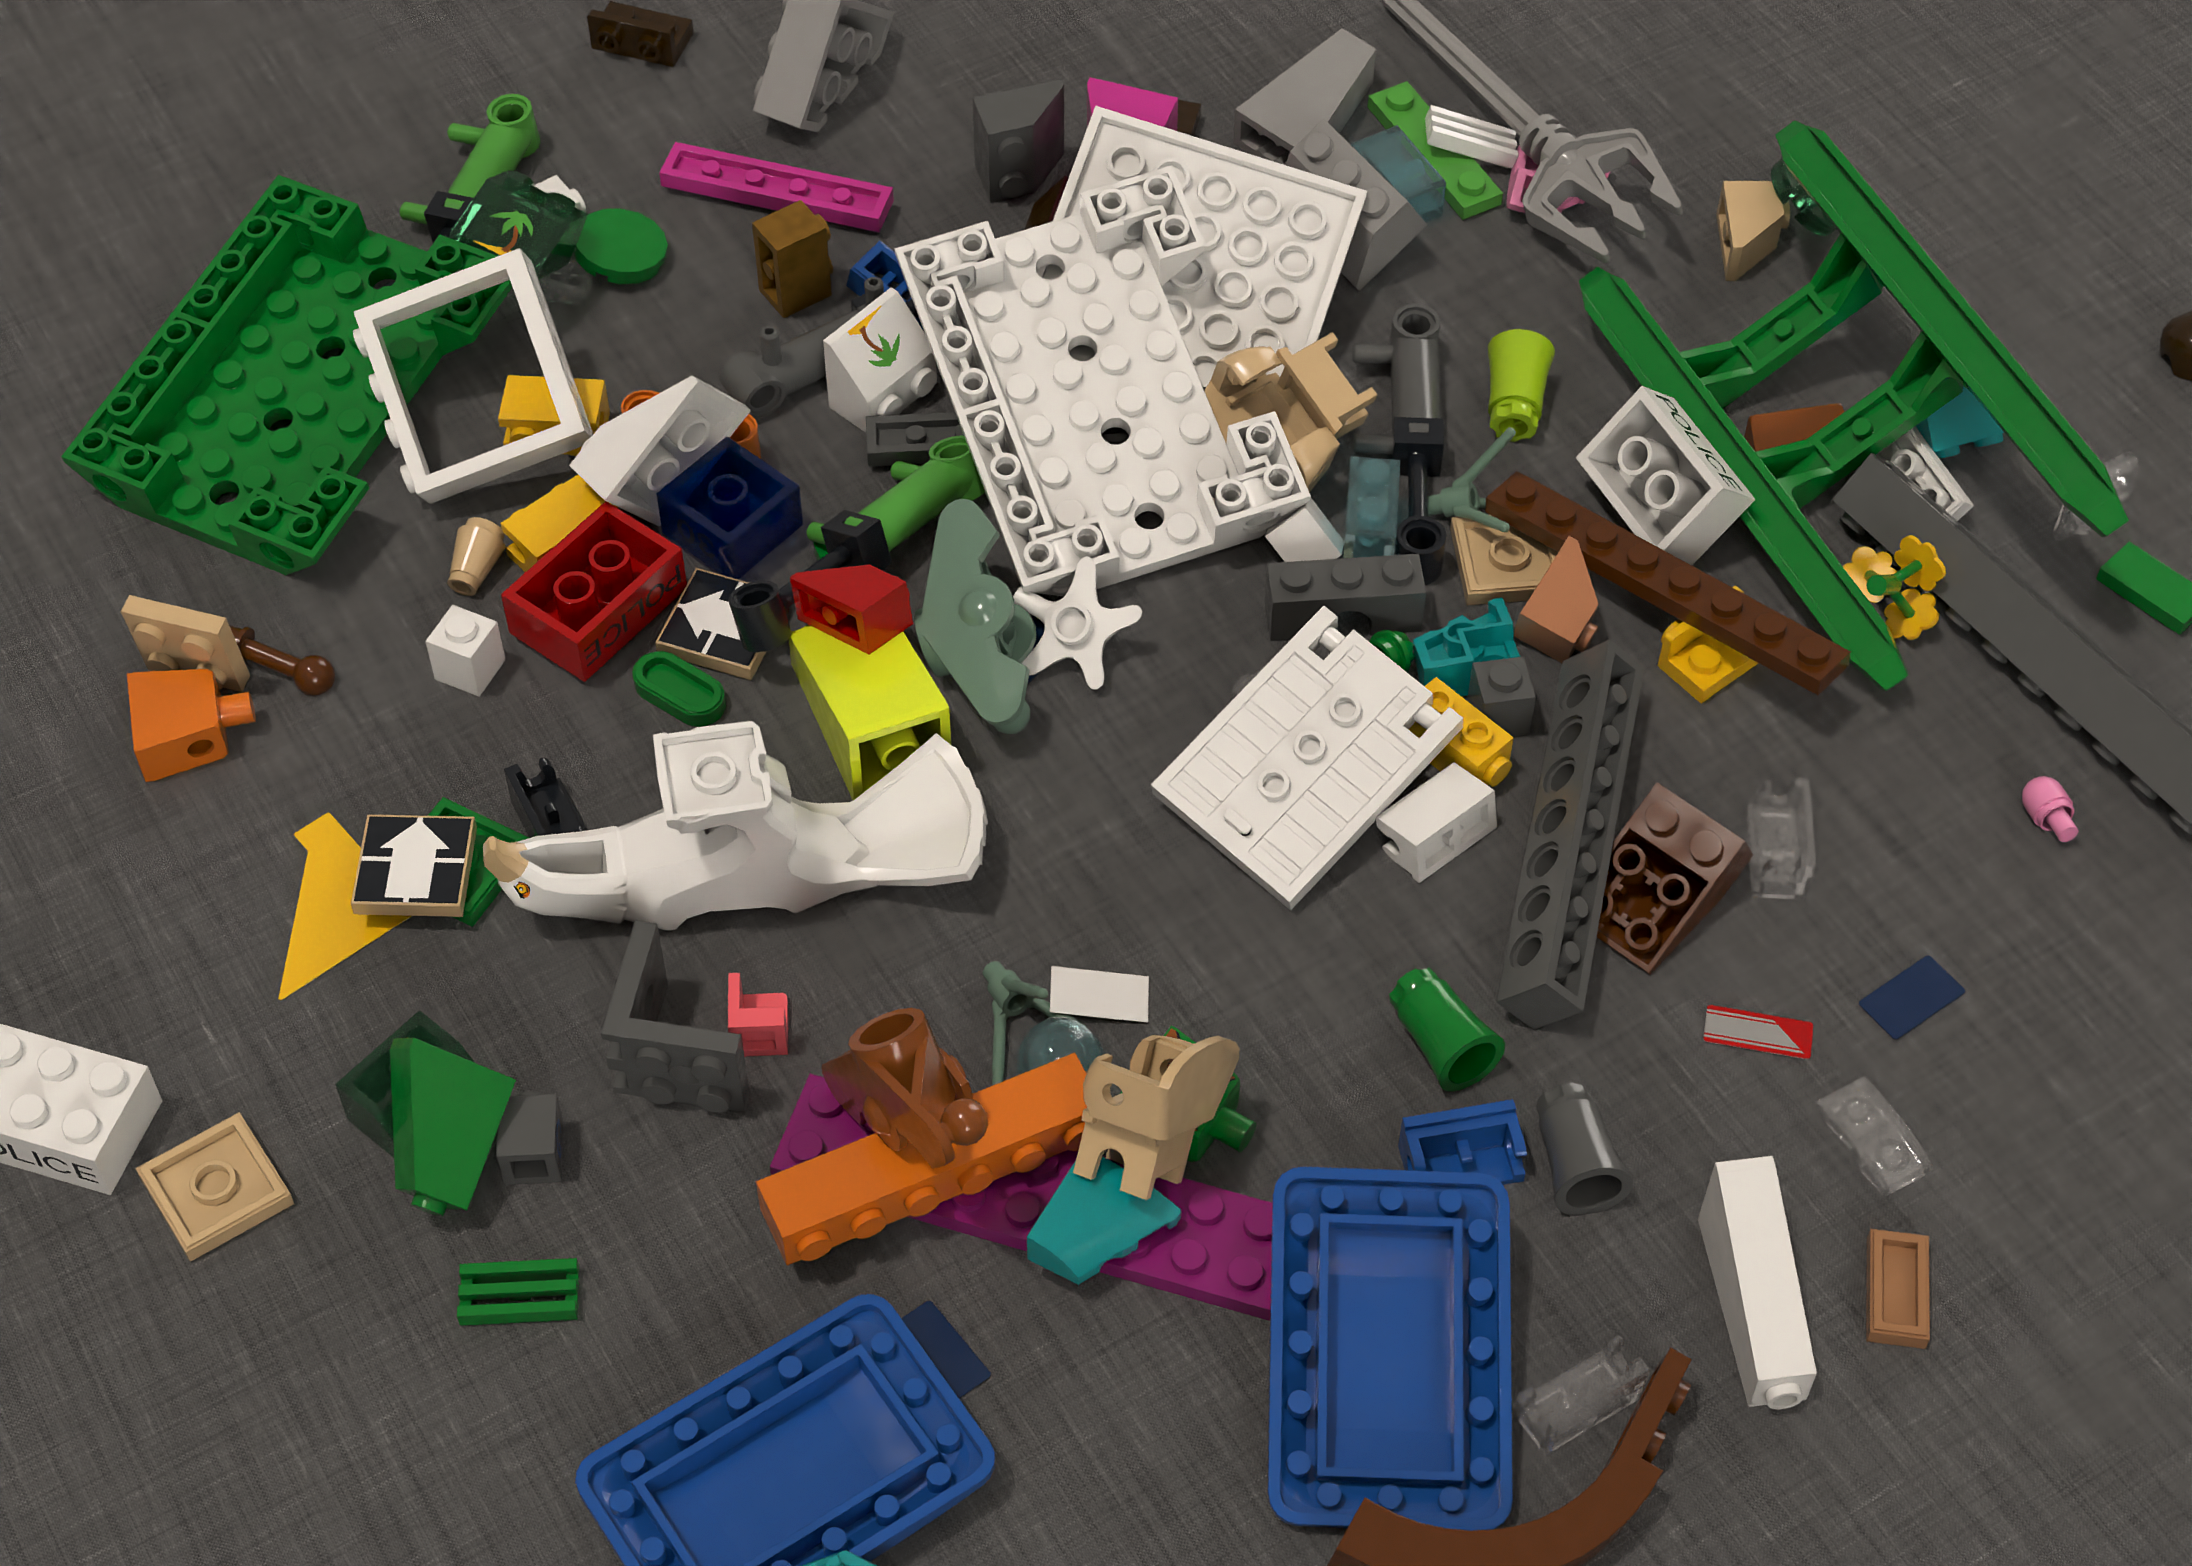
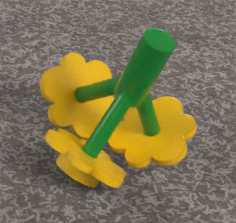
M1913 535L1904 537L1900 542V549L1894 553V560L1901 567L1898 572L1890 567L1892 565V557L1889 553L1881 551L1876 554L1868 546L1857 548L1852 554V562L1844 564L1843 568L1870 602L1878 603L1884 598V595H1889L1894 603L1889 604L1884 611L1885 616L1888 618L1885 623L1890 629L1893 638H1900L1904 635L1906 639L1914 640L1920 636L1923 630L1932 628L1938 622L1939 613L1934 608L1936 598L1933 594L1924 593L1921 595L1914 588L1900 592L1903 581L1910 587L1920 585L1925 591H1931L1936 587V582L1945 577L1946 568L1931 543L1925 542L1922 544Z

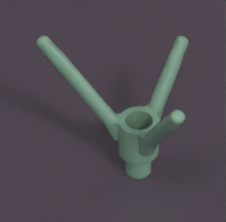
M1510 427L1497 438L1467 472L1452 483V487L1443 488L1441 494L1428 496L1429 516L1444 513L1446 517L1457 516L1467 518L1504 533L1509 531L1510 525L1478 511L1479 509H1485L1486 498L1478 496L1477 489L1472 482L1515 436V429Z
M998 961L988 963L983 969V977L988 982V992L994 999L992 1002L994 1016L992 1086L1003 1082L1006 1019L1009 1016L1019 1015L1027 1008H1035L1081 1035H1085L1088 1032V1026L1073 1016L1050 1013V1003L1044 1000L1048 997L1047 989L1022 982L1014 971L1006 970Z

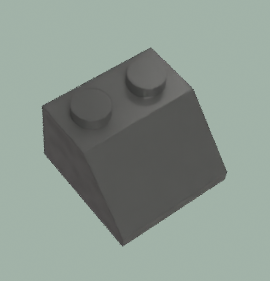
M1062 79L972 97L975 168L990 203L1034 194L1064 155V83Z

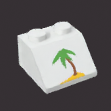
M892 287L823 340L829 408L865 433L867 416L900 415L901 411L917 398L927 395L937 383L936 361L926 334L899 292Z

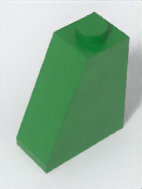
M394 1038L390 1047L395 1189L414 1196L411 1202L412 1207L433 1215L444 1217L446 1209L467 1210L516 1079L419 1039Z

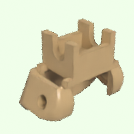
M1333 332L1293 355L1287 347L1277 349L1275 353L1271 346L1250 347L1231 353L1217 362L1212 378L1204 390L1225 443L1227 441L1228 425L1275 411L1309 493L1330 467L1340 446L1337 439L1364 424L1369 414L1365 407L1372 404L1378 395L1372 387L1358 395L1330 357L1328 351L1335 348L1338 342ZM1284 365L1280 377L1277 373L1266 374L1277 366Z
M1152 1035L1142 1039L1136 1047L1130 1060V1070L1111 1064L1113 1056L1107 1053L1096 1057L1091 1063L1083 1082V1099L1087 1108L1083 1110L1082 1121H1085V1126L1073 1173L1090 1180L1096 1178L1102 1156L1107 1150L1105 1158L1124 1164L1120 1191L1147 1200L1151 1198L1156 1178L1159 1177L1175 1184L1181 1183L1195 1128L1214 1118L1238 1063L1240 1049L1237 1043L1220 1036L1209 1037L1193 1044L1177 1038ZM1170 1059H1174V1060L1171 1062V1064L1169 1065V1067L1167 1068V1065H1168L1169 1060H1170ZM1111 1085H1117L1122 1090V1093L1112 1097L1110 1093Z

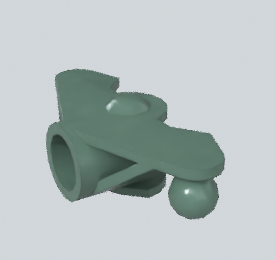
M968 499L955 500L942 510L938 519L923 607L917 609L914 616L918 640L924 657L935 676L940 678L951 674L986 722L992 724L993 727L1002 733L1016 734L1025 729L1030 721V707L1025 700L1030 670L1021 663L1033 649L1036 641V626L1031 615L1020 605L1014 604V597L1009 587L998 577L991 576L985 558L1000 534L975 502Z

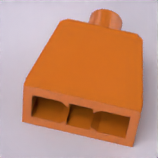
M209 669L127 673L133 748L145 782L159 780L224 759L229 753L226 727L256 722L250 691L221 696L214 672Z

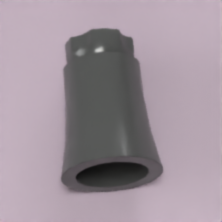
M1578 1083L1560 1084L1557 1088L1544 1092L1538 1098L1536 1108L1540 1117L1539 1128L1552 1173L1556 1207L1566 1214L1586 1215L1599 1213L1619 1204L1631 1192L1633 1179L1618 1156L1606 1130L1599 1107L1593 1102L1590 1093L1584 1090L1582 1084Z

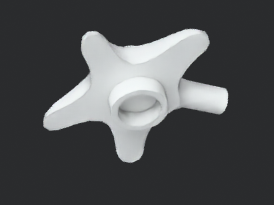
M1088 556L1083 557L1079 560L1072 584L1062 599L1055 602L1049 601L1033 592H1024L1022 587H1019L1013 596L1014 604L1020 605L1029 614L1040 619L1044 624L1045 630L1038 644L1021 664L1028 667L1030 676L1043 671L1058 661L1066 658L1075 659L1083 670L1088 686L1091 689H1099L1105 679L1103 650L1106 642L1120 630L1137 623L1141 619L1142 610L1138 605H1129L1115 609L1102 607L1097 596L1096 565L1092 558Z

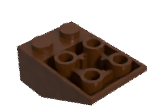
M1656 782L1613 841L1596 938L1648 974H1651L1727 893L1754 856L1745 840Z

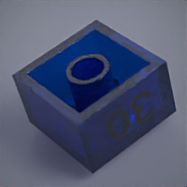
M727 436L656 493L662 533L721 575L734 579H740L803 526L800 486Z

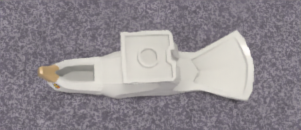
M753 721L696 727L689 731L669 734L664 732L653 735L657 777L663 803V809L619 827L610 826L580 832L541 835L511 843L491 836L483 844L484 866L498 879L500 887L517 907L540 915L586 918L619 924L623 920L632 922L637 920L657 923L659 929L675 930L687 918L709 911L772 907L798 913L840 894L876 887L877 885L932 886L969 881L973 878L979 865H982L988 821L981 792L976 788L969 768L965 766L957 748L951 746L937 733L855 800L843 803H811L791 797V788L785 766L778 760L766 755L759 726Z

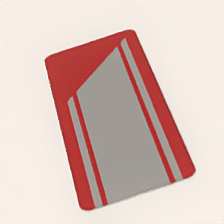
M1715 1005L1707 1006L1703 1037L1706 1042L1802 1059H1809L1811 1057L1813 1023Z

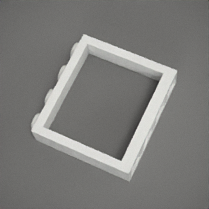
M520 248L354 311L359 327L353 330L356 345L364 358H370L374 374L369 375L372 391L379 403L385 402L390 419L384 421L386 432L392 445L395 448H401L406 462L405 465L400 466L402 478L411 494L416 492L418 496L429 504L579 448L587 439L593 436L533 263ZM510 280L561 424L430 474L380 329Z

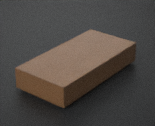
M1870 1229L1867 1236L1866 1342L1926 1349L1930 1340L1929 1236Z

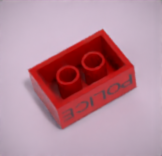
M605 501L501 594L509 633L583 682H586L684 591L687 580L682 548Z

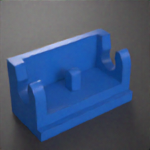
M1513 1099L1402 1118L1398 1148L1405 1170L1483 1173L1493 1176L1503 1185L1524 1181L1525 1170L1521 1156H1526L1527 1151Z

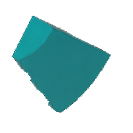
M1502 597L1488 601V613L1472 621L1460 615L1449 621L1444 628L1429 631L1413 639V651L1416 656L1415 663L1419 682L1425 686L1437 677L1460 696L1468 695L1473 663L1521 657L1514 642L1513 621Z
M1103 1156L1096 1178L1092 1180L1074 1174V1162L1027 1235V1259L1079 1285L1099 1273L1106 1261L1113 1258H1123L1138 1249V1241L1164 1225L1168 1229L1176 1226L1181 1219L1182 1210L1154 1188L1151 1198L1147 1200L1120 1191L1124 1168Z

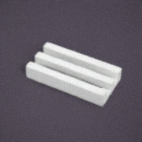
M1433 105L1430 106L1425 117L1428 145L1508 169L1513 168L1518 158V151L1515 150L1517 147V141L1514 140L1516 137L1515 130Z

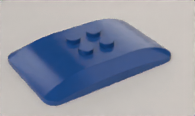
M1297 1167L1283 1173L1275 1183L1272 1197L1268 1500L1276 1517L1286 1524L1308 1527L1348 1528L1365 1497L1398 1515L1420 1523L1448 1529L1494 1530L1501 1526L1509 1516L1513 1501L1510 1201L1508 1192L1503 1184L1493 1176L1471 1172Z
M862 1294L837 1306L592 1452L579 1465L576 1471L575 1483L581 1500L623 1566H801L843 1550H848L868 1561H872L983 1486L991 1478L995 1469V1452L986 1435L893 1306L887 1300L877 1295Z

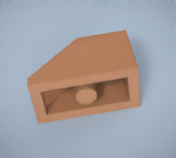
M1568 536L1522 609L1513 630L1514 637L1562 664L1564 660L1571 657L1575 649L1580 652L1585 651L1598 629V626L1591 623L1599 604L1578 540Z

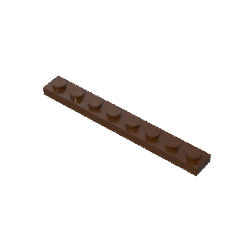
M1518 471L1513 473L1486 497V513L1508 523L1513 528L1559 552L1568 536L1573 537L1579 542L1586 567L1589 570L1817 696L1849 666L1851 651Z

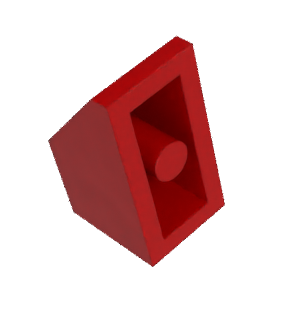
M870 564L797 572L790 577L798 620L868 655L913 625L909 601L910 593L906 581Z

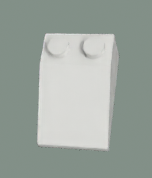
M692 375L601 425L593 436L584 442L580 452L569 466L605 501L660 527L751 410L745 404Z

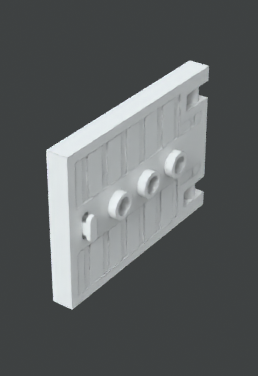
M1325 606L1299 630L1151 784L1154 796L1290 911L1376 821V816L1385 811L1463 728L1462 716L1450 707L1441 715L1431 706L1433 704V693L1353 629L1345 637L1336 630L1338 627V616ZM1320 645H1323L1331 652L1324 660L1314 653ZM1415 722L1427 730L1420 738L1408 730ZM1251 831V833L1247 836L1241 835V833L1248 834Z

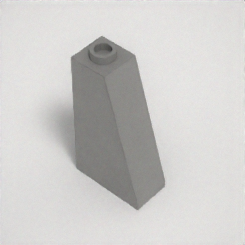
M1341 28L1235 109L1233 143L1251 155L1286 165L1290 151L1323 118L1340 134L1373 84L1376 48Z

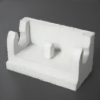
M1453 762L1376 816L1377 828L1387 837L1394 840V842L1390 840L1383 845V850L1397 864L1411 873L1414 880L1421 883L1497 828L1495 790Z

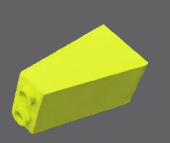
M810 625L792 631L789 638L791 665L852 800H855L900 765L936 733L951 745L949 706L903 631L869 655Z

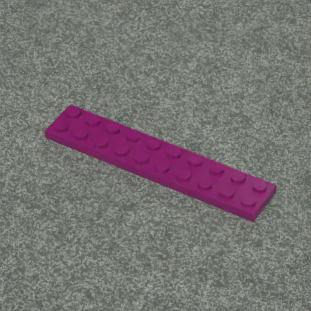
M809 1073L770 1164V1174L773 1175L876 1132L870 1128L868 1123L861 1126L839 1104L829 1090L824 1077ZM1064 1151L1045 1159L1034 1170L1025 1173L1016 1171L994 1180L986 1189L971 1195L960 1194L939 1203L934 1210L925 1215L917 1217L909 1215L907 1217L1027 1251V1235L1076 1161L1078 1151ZM1112 1161V1162H1114L1115 1164H1117V1165L1121 1166L1122 1168H1124V1164H1120V1163H1118V1162ZM1159 1177L1156 1178L1153 1188L1182 1210L1181 1219L1173 1228L1168 1229L1164 1225L1139 1240L1138 1249L1127 1256L1106 1261L1101 1267L1100 1273L1270 1321L1272 1203L1183 1178L1179 1184Z

